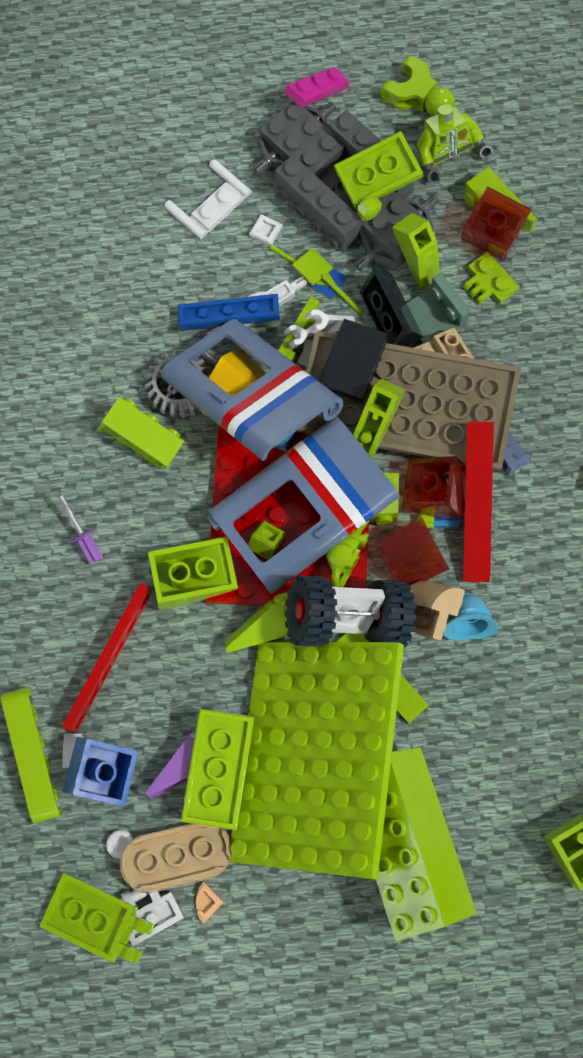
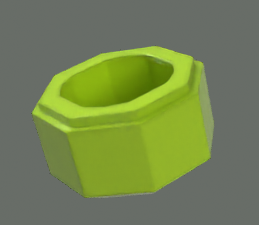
M369 196L357 207V214L363 221L371 220L381 211L382 203L376 196Z

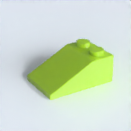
M227 537L148 552L159 611L189 605L238 589Z

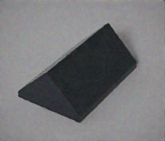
M380 265L374 266L359 293L377 329L388 334L387 343L408 347L423 338V335L392 273Z

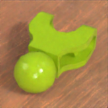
M411 55L402 61V72L410 77V79L403 83L387 80L379 88L381 98L399 110L418 109L424 112L426 109L431 116H435L438 114V108L441 105L450 104L452 107L455 106L453 93L448 88L437 87V81L431 78L427 63Z

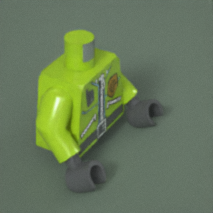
M450 104L441 105L438 108V114L425 121L424 131L417 142L421 165L425 167L422 179L428 183H431V173H433L435 180L439 181L441 178L440 172L433 169L432 166L474 148V143L477 145L475 153L483 160L485 158L482 155V151L485 148L491 155L494 152L491 146L483 142L484 136L476 121L467 113H461Z

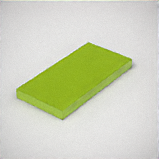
M199 709L181 822L237 830L255 717Z

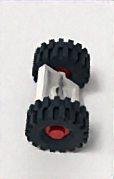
M299 575L290 583L291 589H288V599L285 601L287 611H285V617H287L285 627L288 628L287 635L291 638L290 642L295 646L323 647L329 643V639H332L333 632L365 634V639L369 640V642H399L404 647L408 645L407 641L412 639L410 633L415 630L413 621H416L417 615H414V609L417 608L416 603H413L414 593L410 592L411 587L405 581L374 580L372 585L365 589L332 587L333 583L327 577Z

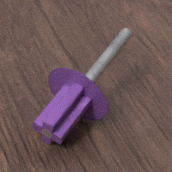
M64 495L59 496L61 504L80 536L72 540L69 545L77 542L89 565L103 558L91 536L97 530L93 529L84 533Z

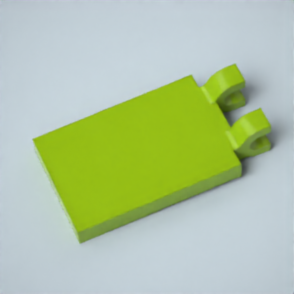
M63 873L39 927L109 962H115L117 956H120L129 962L139 963L143 951L127 945L133 930L141 934L146 933L150 935L155 924L135 916L138 909L137 906L72 875Z

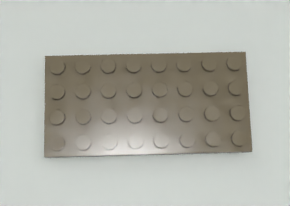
M319 331L314 335L307 373L317 381L320 378L321 370L324 368L337 334ZM387 343L364 402L360 403L336 394L343 400V407L337 417L353 435L374 385L381 379H384L406 391L378 448L466 464L467 421L494 422L493 470L501 471L521 367ZM319 414L295 432L310 435L327 421Z

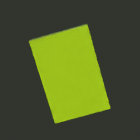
M401 131L333 165L355 211H357V207L369 196H376L380 199L424 177L423 171Z

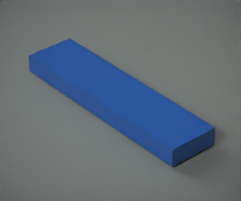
M278 294L178 305L180 331L221 327L232 319H236L242 324L280 320Z

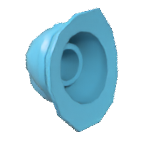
M464 593L463 603L459 609L458 616H449L443 636L449 640L457 641L483 639L497 634L498 625L492 619V614L480 597L472 593Z

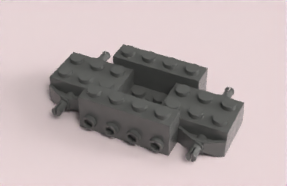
M292 101L260 128L258 140L263 157L252 167V170L256 175H260L267 167L275 169V191L278 197L283 201L288 200L293 205V210L298 216H305L315 232H322L327 237V242L332 248H339L344 253L360 239L364 255L354 262L356 269L358 268L359 271H362L369 263H375L385 269L395 271L406 259L392 227L413 213L429 220L434 232L429 210L439 203L438 198L432 194L423 203L406 199L414 192V181L380 198L382 209L379 214L371 220L363 221L358 216L357 211H355L347 193H342L338 190L342 183L333 165L373 146L381 140L347 109L333 120L328 128L327 117L336 110L335 104H332L331 101L321 110L309 106L300 108Z

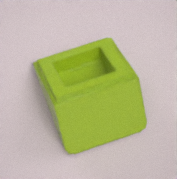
M263 521L252 534L248 546L254 553L269 560L274 556L286 533Z

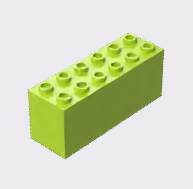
M421 747L393 751L391 756L378 880L376 882L395 941L443 928L477 914Z

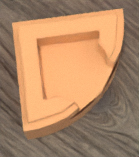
M205 882L201 884L196 896V910L202 923H205L224 902Z

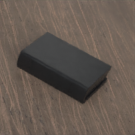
M343 319L339 331L336 332V338L318 381L335 394L363 403L387 344L388 334L348 319Z

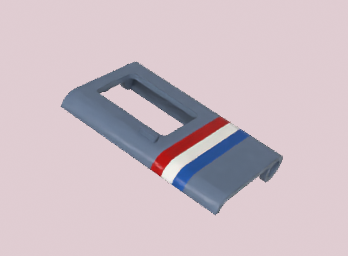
M236 319L226 322L170 360L161 372V377L262 461L267 458L268 452L314 417L320 414L323 419L330 421L340 413L343 407V400ZM222 340L227 344H237L270 370L234 396L229 395L190 363Z
M336 416L334 419L324 423L208 512L211 516L207 519L216 531L219 529L224 531L268 591L273 594L398 499L400 495L344 423ZM293 481L319 513L321 519L267 562H260L234 528V522L283 484Z

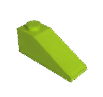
M487 167L466 182L464 199L469 206H475L479 212L525 231L531 232L534 230L537 218L490 167Z
M381 379L374 385L353 434L372 459L406 391L384 379Z
M287 592L275 595L273 600L268 601L225 640L226 652L230 653L288 636V628L285 627V622L287 621V617H285V611H287L285 601L288 599Z

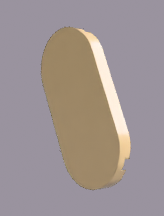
M192 823L141 835L132 839L124 849L120 858L121 874L129 887L141 893H154L211 879L221 874L228 866L232 854L230 850L231 840L227 832L222 828Z

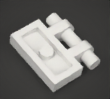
M127 890L121 894L122 897L120 899L137 906V901L150 895L153 901L145 907L137 909L135 914L137 917L154 923L153 930L150 935L146 933L141 934L133 930L129 938L132 946L143 942L185 918L172 892L161 897L159 891L141 893L136 890L131 892Z

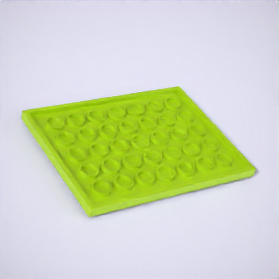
M264 642L258 644L248 716L255 718L237 830H232L230 850L232 854L229 862L378 880L404 650L403 644L399 642H329L323 647L295 646L291 642Z

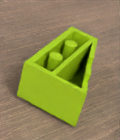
M118 397L96 431L102 434L105 430L117 438L116 443L121 446L123 444L136 451V454L165 470L184 443L180 439L181 435L170 427L166 429L161 426L159 420L150 413L144 414L139 411L137 404L132 400Z
M583 813L543 836L570 885L579 891L583 889Z

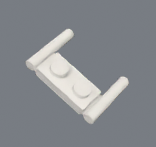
M215 159L210 161L209 167L226 182L194 210L190 217L171 200L166 201L164 204L165 209L200 240L252 193L245 184Z

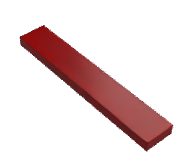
M467 421L463 582H490L494 422Z
M140 582L66 717L62 728L72 734L77 733L152 595L149 586Z

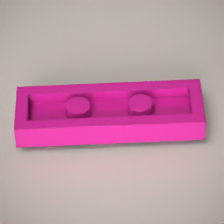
M332 67L288 84L284 93L302 108L344 91L349 86L350 81L340 70Z

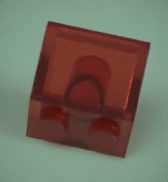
M487 186L462 229L461 239L505 262L532 209Z
M457 456L409 459L401 508L436 518L463 517L466 464Z
M422 517L374 542L395 581H405L407 585L411 586L418 581H428L449 570L437 543Z

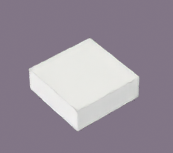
M260 214L249 233V237L270 246L274 243L283 226L281 223Z

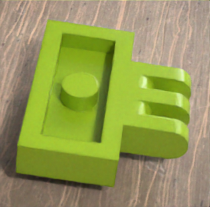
M488 252L468 265V270L474 277L468 280L463 285V288L467 291L473 285L475 286L469 295L473 298L479 293L482 294L476 299L478 305L491 296L501 304L520 289V286Z

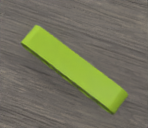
M24 687L2 694L1 703L28 811L33 824H37L62 816V811L58 810L56 800L59 799L55 783H51L49 774L52 772L48 756H44L43 747L45 745L41 730L38 731L36 721H38L35 706L34 704L31 705L29 697L32 694L29 687Z

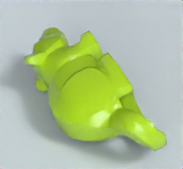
M369 521L326 553L327 562L332 569L333 587H344L360 557L358 555L361 550L358 548L364 549L368 542L369 534L365 533L362 535V530Z

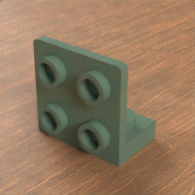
M441 272L432 278L431 289L407 303L423 335V338L419 340L421 344L431 341L434 335L455 328L457 331L468 323L469 308Z

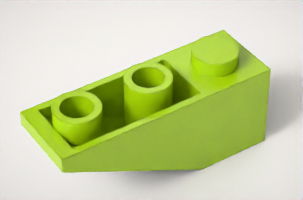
M411 213L394 225L392 229L418 288L422 290L432 282V278L440 273L438 245L429 220Z

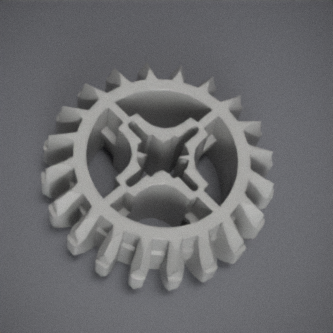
M176 350L173 351V356L171 357L164 352V360L156 358V366L149 365L148 368L151 374H145V380L148 383L144 385L145 391L149 392L147 398L149 401H153L152 405L155 409L160 407V412L163 415L169 410L170 416L174 418L176 411H179L180 416L184 418L185 411L189 410L190 414L194 416L195 405L187 398L178 399L183 395L161 377L163 367L170 360L178 356ZM197 357L190 362L205 376L210 377L211 369L210 367H205L206 363L203 359L198 360ZM160 380L165 381V384L169 386L166 396L159 391Z

